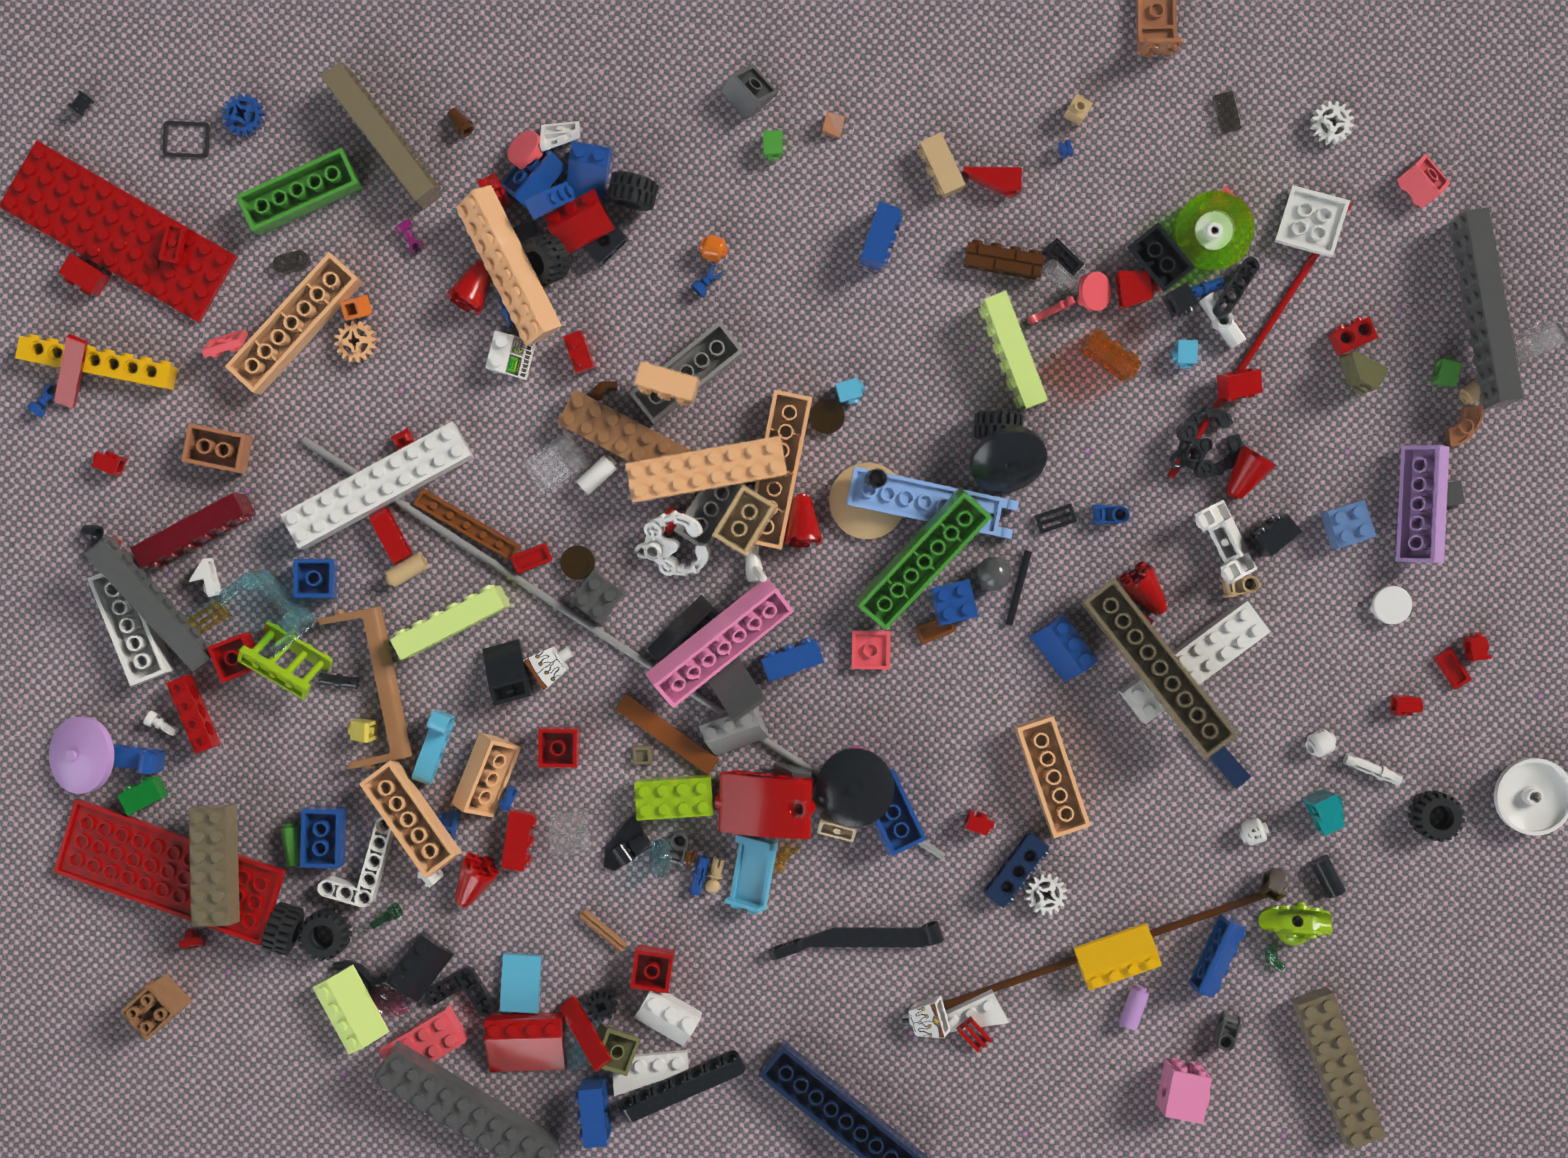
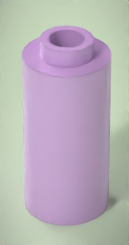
M1138 984L1135 987L1131 986L1118 1022L1120 1025L1135 1031L1138 1029L1150 995L1146 987Z

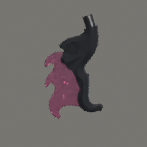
M344 959L342 962H334V970L354 965L379 1013L383 1012L380 1006L389 1008L392 1013L397 1015L405 1014L410 1009V1007L404 1008L401 1004L402 994L384 982L388 977L380 976L379 978H374L362 964Z

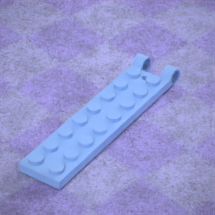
M854 467L846 505L928 522L958 488L886 473L887 482L883 487L870 488L865 482V475L869 469ZM965 490L989 513L994 515L978 533L1012 539L1013 530L998 527L1002 508L1017 511L1019 501Z

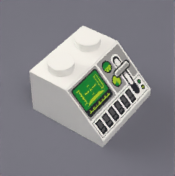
M495 331L485 368L489 371L527 380L536 343L525 346L520 337Z

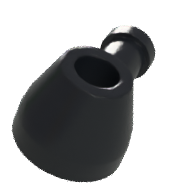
M84 525L81 528V536L88 541L86 552L102 540L104 535L103 527L99 525Z

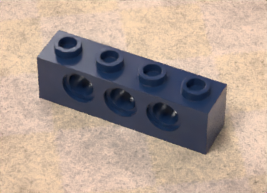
M1028 830L983 890L984 894L1003 909L1006 905L1009 906L1015 898L1013 895L1016 891H1020L1026 884L1025 879L1028 875H1032L1036 871L1039 860H1043L1049 853L1047 843ZM1033 851L1034 854L1032 858L1025 859V853ZM1016 866L1022 867V871L1019 874H1013V869ZM1004 882H1011L1010 888L1006 890L1001 888Z

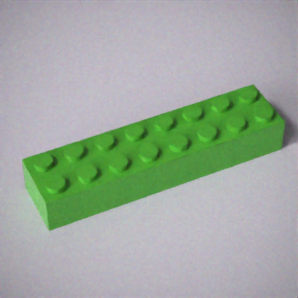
M959 487L855 599L857 606L882 628L887 630L992 518L991 514L963 488Z

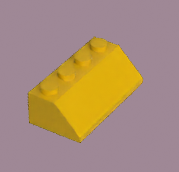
M1147 923L1073 947L1082 978L1089 991L1162 966Z

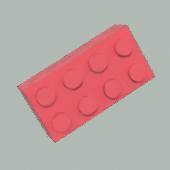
M450 1004L384 1043L379 1051L383 1058H385L398 1040L434 1062L464 1044L469 1035Z

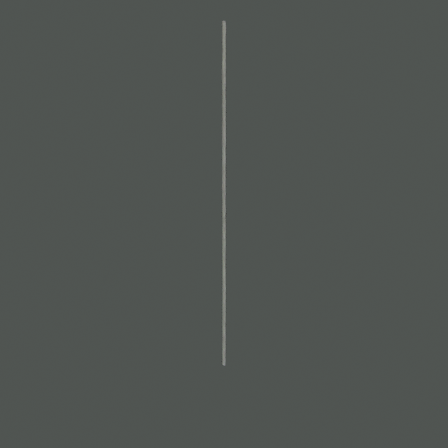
M307 437L302 439V444L351 476L359 472ZM398 499L393 502L650 670L655 666L654 663L404 500ZM697 691L689 695L717 714L727 712ZM769 738L760 740L761 743L796 766L812 769L811 775L816 779L818 778L820 771ZM926 840L918 844L941 860L945 856L944 852Z

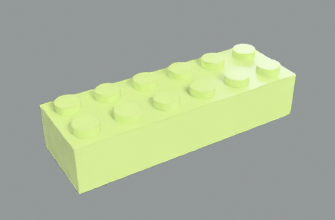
M1007 291L985 298L980 304L981 308L978 309L979 314L987 323L985 329L987 335L993 339L994 344H992L995 355L1000 357V369L1002 373H1006L1008 378L1006 380L1009 391H1013L1015 408L1023 412L1043 404L1048 399Z
M494 584L488 585L480 589V594H470L463 598L464 602H455L445 607L447 611H437L428 616L429 620H419L411 625V629H402L394 633L395 637L390 639L399 659L411 658L511 607L502 587L495 586Z

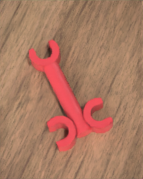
M1073 296L1027 317L1029 325L1031 326L1061 310L1064 311L1076 305Z

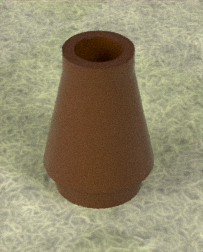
M452 108L448 111L447 115L457 134L462 137L469 136L474 130L473 122L459 112L457 108Z

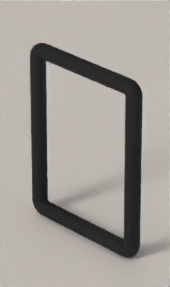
M165 121L163 155L170 157L207 158L209 155L210 125L206 122ZM168 125L206 126L205 154L167 153Z

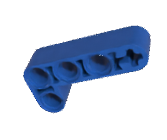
M113 744V766L138 769L137 772L143 774H155L164 770L166 751Z

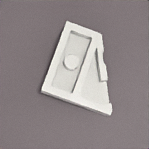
M580 122L541 125V151H546L579 139Z

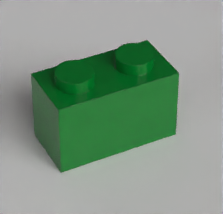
M148 775L139 780L140 784L136 786L131 784L122 789L123 793L117 795L127 816L169 796L159 775L152 778Z

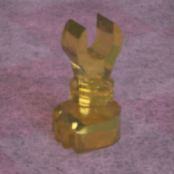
M793 840L786 843L783 854L780 853L779 855L780 858L778 860L775 858L774 868L781 873L786 869L784 864L789 862L788 858L799 850V845L795 850H789V845Z

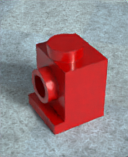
M107 450L105 453L96 451L93 455L92 466L109 474L121 476L128 458L117 456V454Z
M1482 632L1469 633L1470 636L1462 637L1465 660L1492 659V655L1488 654L1489 642L1486 636H1482Z
M1391 694L1390 714L1413 716V713H1421L1423 711L1422 698Z
M969 808L963 826L967 830L988 836V833L992 832L995 821L988 818L989 815L982 812L975 814V811Z

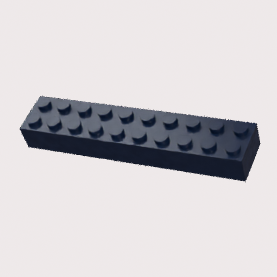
M782 1040L760 1067L759 1077L859 1158H929L785 1040Z

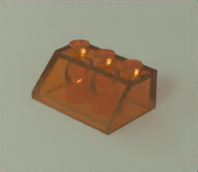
M1101 329L1092 330L1078 351L1122 382L1126 383L1132 380L1142 363L1138 360L1139 356L1131 351L1127 352L1124 350V346L1120 342L1107 338L1108 335Z

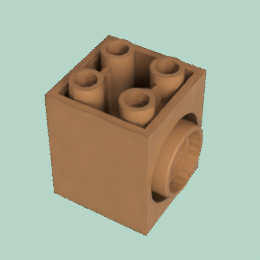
M165 974L158 980H151L142 987L120 1013L147 1041L169 1024L192 1000L168 974Z

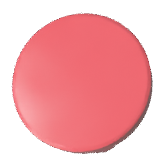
M532 130L519 134L508 148V160L519 169H524L533 160H539L543 155V151L540 148V136Z
M1090 272L1082 275L1079 279L1078 304L1084 306L1089 311L1105 309L1112 296V287L1107 276L1101 272Z

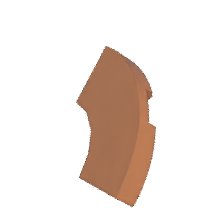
M1483 405L1461 408V416L1458 422L1452 427L1445 429L1446 446H1449V448L1455 447L1471 438L1482 422Z

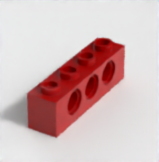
M185 675L167 682L166 685L194 753L198 754L221 745L193 675Z

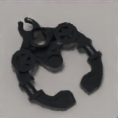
M1206 406L1202 407L1201 411L1197 413L1193 412L1183 424L1177 427L1178 451L1171 455L1169 462L1173 463L1177 457L1180 463L1178 465L1173 464L1171 467L1173 469H1181L1186 466L1192 469L1194 475L1200 479L1222 475L1225 470L1233 469L1242 447V440L1239 434L1227 437L1226 444L1230 452L1224 458V463L1222 464L1219 462L1213 464L1211 460L1205 459L1206 454L1213 447L1211 439H1196L1198 435L1196 425L1201 424L1202 418L1206 420L1211 417L1215 418L1218 426L1223 429L1228 428L1234 423L1230 414L1222 409L1208 408Z

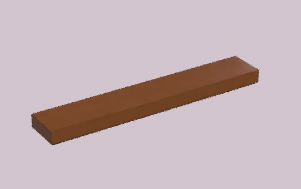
M425 488L421 489L413 505L512 562L510 556L519 553L522 545Z
M627 693L615 708L616 711L707 775L710 774L719 761L717 756Z

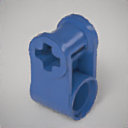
M1095 504L1092 505L1093 520L1091 524L1124 523L1129 519L1130 513L1124 506ZM1118 509L1124 513L1122 520H1118L1115 517V512Z

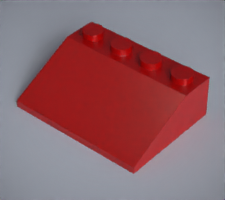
M561 1012L492 1014L485 1018L484 1040L489 1072L566 1070L564 1016Z

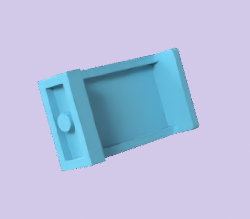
M737 834L735 842L739 843L732 887L730 897L725 898L724 903L730 904V907L734 909L744 908L747 909L748 913L758 914L766 910L778 842L757 836Z

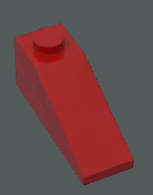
M963 167L962 176L999 195H1005L1006 198H1014L1022 191V167Z

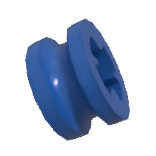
M1068 139L1065 140V143H1058L1062 159H1066V156H1073L1072 145Z

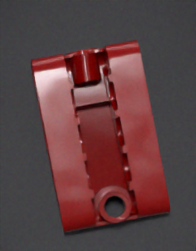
M745 770L720 772L719 793L715 797V807L719 809L718 831L760 837L810 839V816L814 814L816 809L815 803L811 799L813 779Z

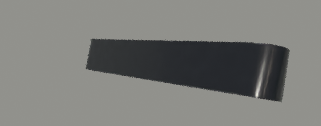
M736 1050L728 1051L625 1096L619 1101L618 1109L627 1122H635L740 1076L745 1071L746 1066Z

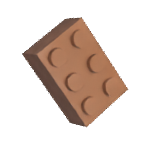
M189 423L181 461L246 474L253 436Z

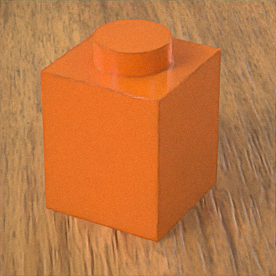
M368 295L340 301L345 321L361 318L373 313Z

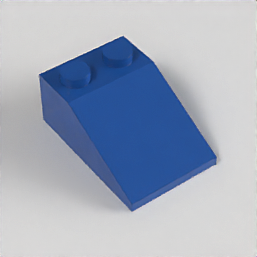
M572 141L567 183L572 187L575 198L595 189L603 202H605L613 156L611 148Z

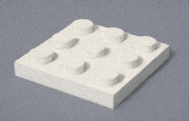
M1293 185L1274 242L1332 257L1350 200Z

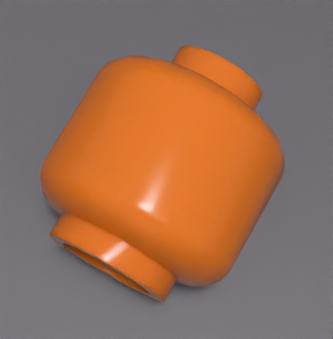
M709 234L706 238L703 237L699 252H701L702 258L718 263L721 258H726L729 247H726L725 239Z

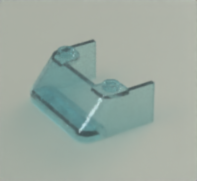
M266 569L244 573L220 592L218 604L222 606L242 589L248 592L258 589L285 615L282 618L281 626L287 634L273 645L271 653L273 658L313 625V613L300 600L293 598V594Z

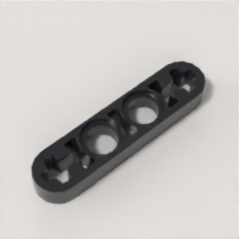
M1248 257L1240 264L1212 308V312L1217 318H1226L1231 313L1259 270L1260 264L1258 260ZM1248 265H1251L1250 271L1248 273L1245 272ZM1236 277L1243 278L1245 284H1239L1236 280ZM1227 291L1234 292L1236 298H1230ZM1226 303L1224 311H1221V306Z

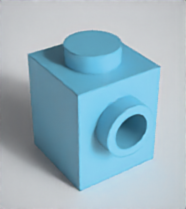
M1178 340L1174 342V349L1171 350V360L1174 361V366H1179V369H1191V366L1198 363V340Z
M858 377L835 384L840 404L846 402L849 405L860 402L859 399L863 397L862 393L865 392L863 382H859Z

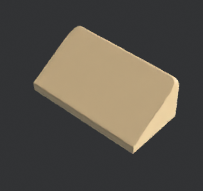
M822 812L817 833L854 843L858 827L840 824L828 816L827 813Z

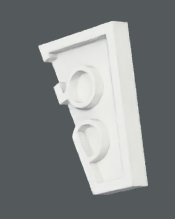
M992 989L946 1010L951 1029L949 1032L957 1031L956 1028L970 1016L981 1027L1009 1023ZM971 1023L968 1024L971 1029L975 1028Z

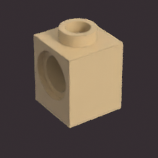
M1076 94L1063 117L1080 126L1093 103Z

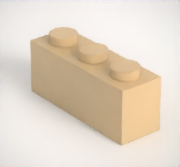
M937 133L921 141L917 151L921 160L924 159L927 164V174L929 177H933L935 181L934 188L938 195L941 194L944 199L963 190L966 184L942 133Z

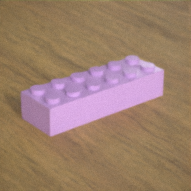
M1401 446L1396 561L1444 563L1449 446Z

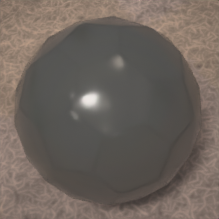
M999 557L986 558L977 568L978 582L987 590H1001L1009 583L1011 578L1009 565Z

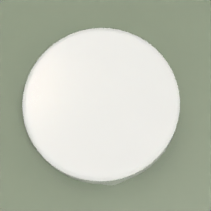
M1383 586L1373 596L1370 610L1379 621L1386 624H1398L1410 615L1412 600L1407 591L1401 587Z

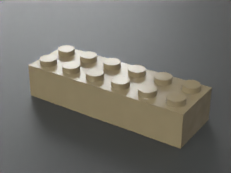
M237 804L189 808L192 926H229L240 922Z

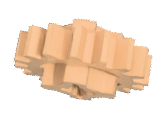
M351 321V326L344 323L345 329H338L341 334L335 335L339 342L334 343V345L340 347L337 353H343V359L346 360L349 357V362L353 363L356 359L357 363H361L362 358L368 361V355L374 356L372 349L378 348L374 345V342H377L378 339L373 337L376 334L375 331H369L371 328L369 325L364 326V323L361 321L357 325L355 321ZM359 330L364 331L367 337L361 336ZM356 338L359 339V342L354 345L353 342H356ZM346 347L351 348L353 354H350L346 350Z

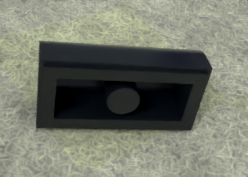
M1327 854L1309 863L1328 898L1338 897L1346 891Z

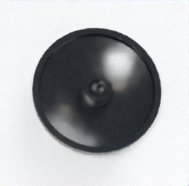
M1003 428L989 434L978 443L970 458V471L975 482L989 492H1014L1031 484L1042 473L1047 462V449L1042 438L1028 428Z
M850 748L834 754L825 762L818 775L817 795L822 808L833 820L846 826L861 827L876 822L887 812L894 798L895 783L889 766L880 756L866 749Z

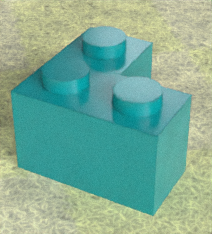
M1321 789L1302 798L1318 833L1327 836L1346 826L1343 821L1345 820L1342 808L1344 804L1339 795Z

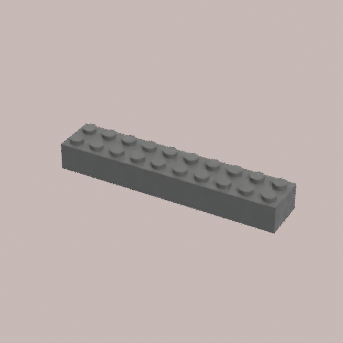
M1486 207L1465 210L1450 222L1449 232L1453 236V252L1457 258L1456 270L1460 275L1459 287L1463 292V308L1467 314L1466 326L1471 336L1469 343L1473 348V364L1477 369L1476 381L1480 386L1481 392L1480 402L1484 410L1507 407L1524 399L1490 209Z
M398 1040L375 1072L372 1082L500 1158H552L558 1150V1136Z

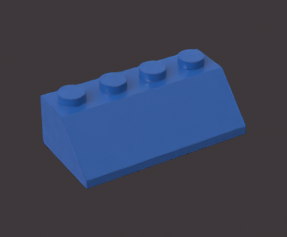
M1219 914L1188 982L1197 993L1210 997H1215V994L1220 991L1222 987L1221 981L1224 975L1226 976L1229 972L1231 959L1236 956L1238 952L1237 946L1246 934V927L1222 914Z

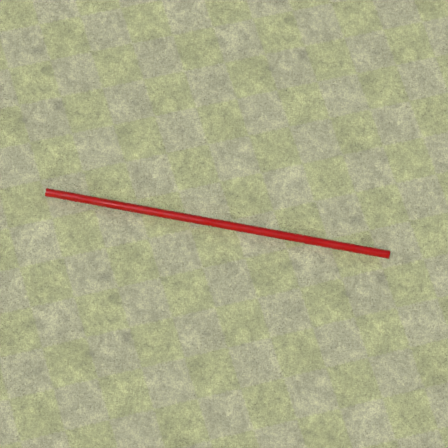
M1349 203L1347 212H1348L1349 209L1351 208L1352 203ZM1311 253L1235 371L1246 369L1320 254ZM1217 397L1211 408L1220 409L1225 399ZM1212 417L1202 420L1197 428L1198 435L1196 439L1201 438L1212 421ZM1177 459L1174 464L1178 465L1180 461ZM1171 468L1167 476L1174 479L1180 469Z

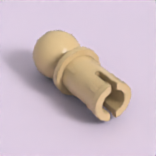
M713 857L711 871L707 875L711 879L706 882L705 889L710 894H715L720 889L718 879L723 877L721 873L725 859L720 857L719 859H717L718 857Z

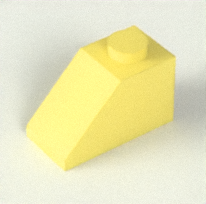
M379 719L351 720V723L348 724L350 740L369 743L378 739Z

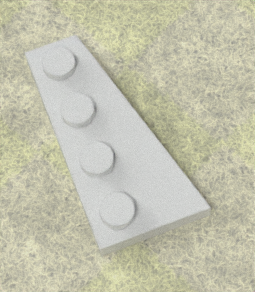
M687 1050L635 1054L627 1076L612 1072L614 1096L667 1079L689 1069Z

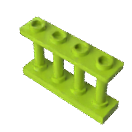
M267 621L263 630L264 637L252 649L244 645L239 650L237 661L300 699L305 700L309 696L311 688L309 682L320 669L329 672L333 659L313 648L312 645L301 641L294 634L281 629L277 624ZM273 639L281 644V646L268 659L259 653ZM289 649L298 655L285 669L275 664ZM304 659L313 663L314 666L303 678L292 674Z

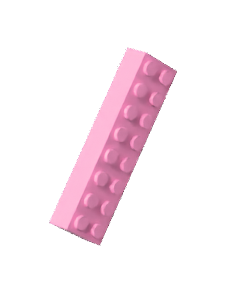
M767 578L766 582L760 581L645 674L658 692L674 708L794 611L778 589Z

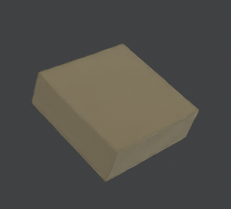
M652 745L632 746L633 765L653 764Z

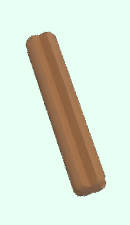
M587 909L583 910L579 915V918L619 952H622L627 947V943Z

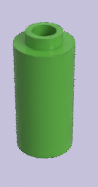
M295 821L284 823V827L280 829L286 866L300 865V824L296 825Z

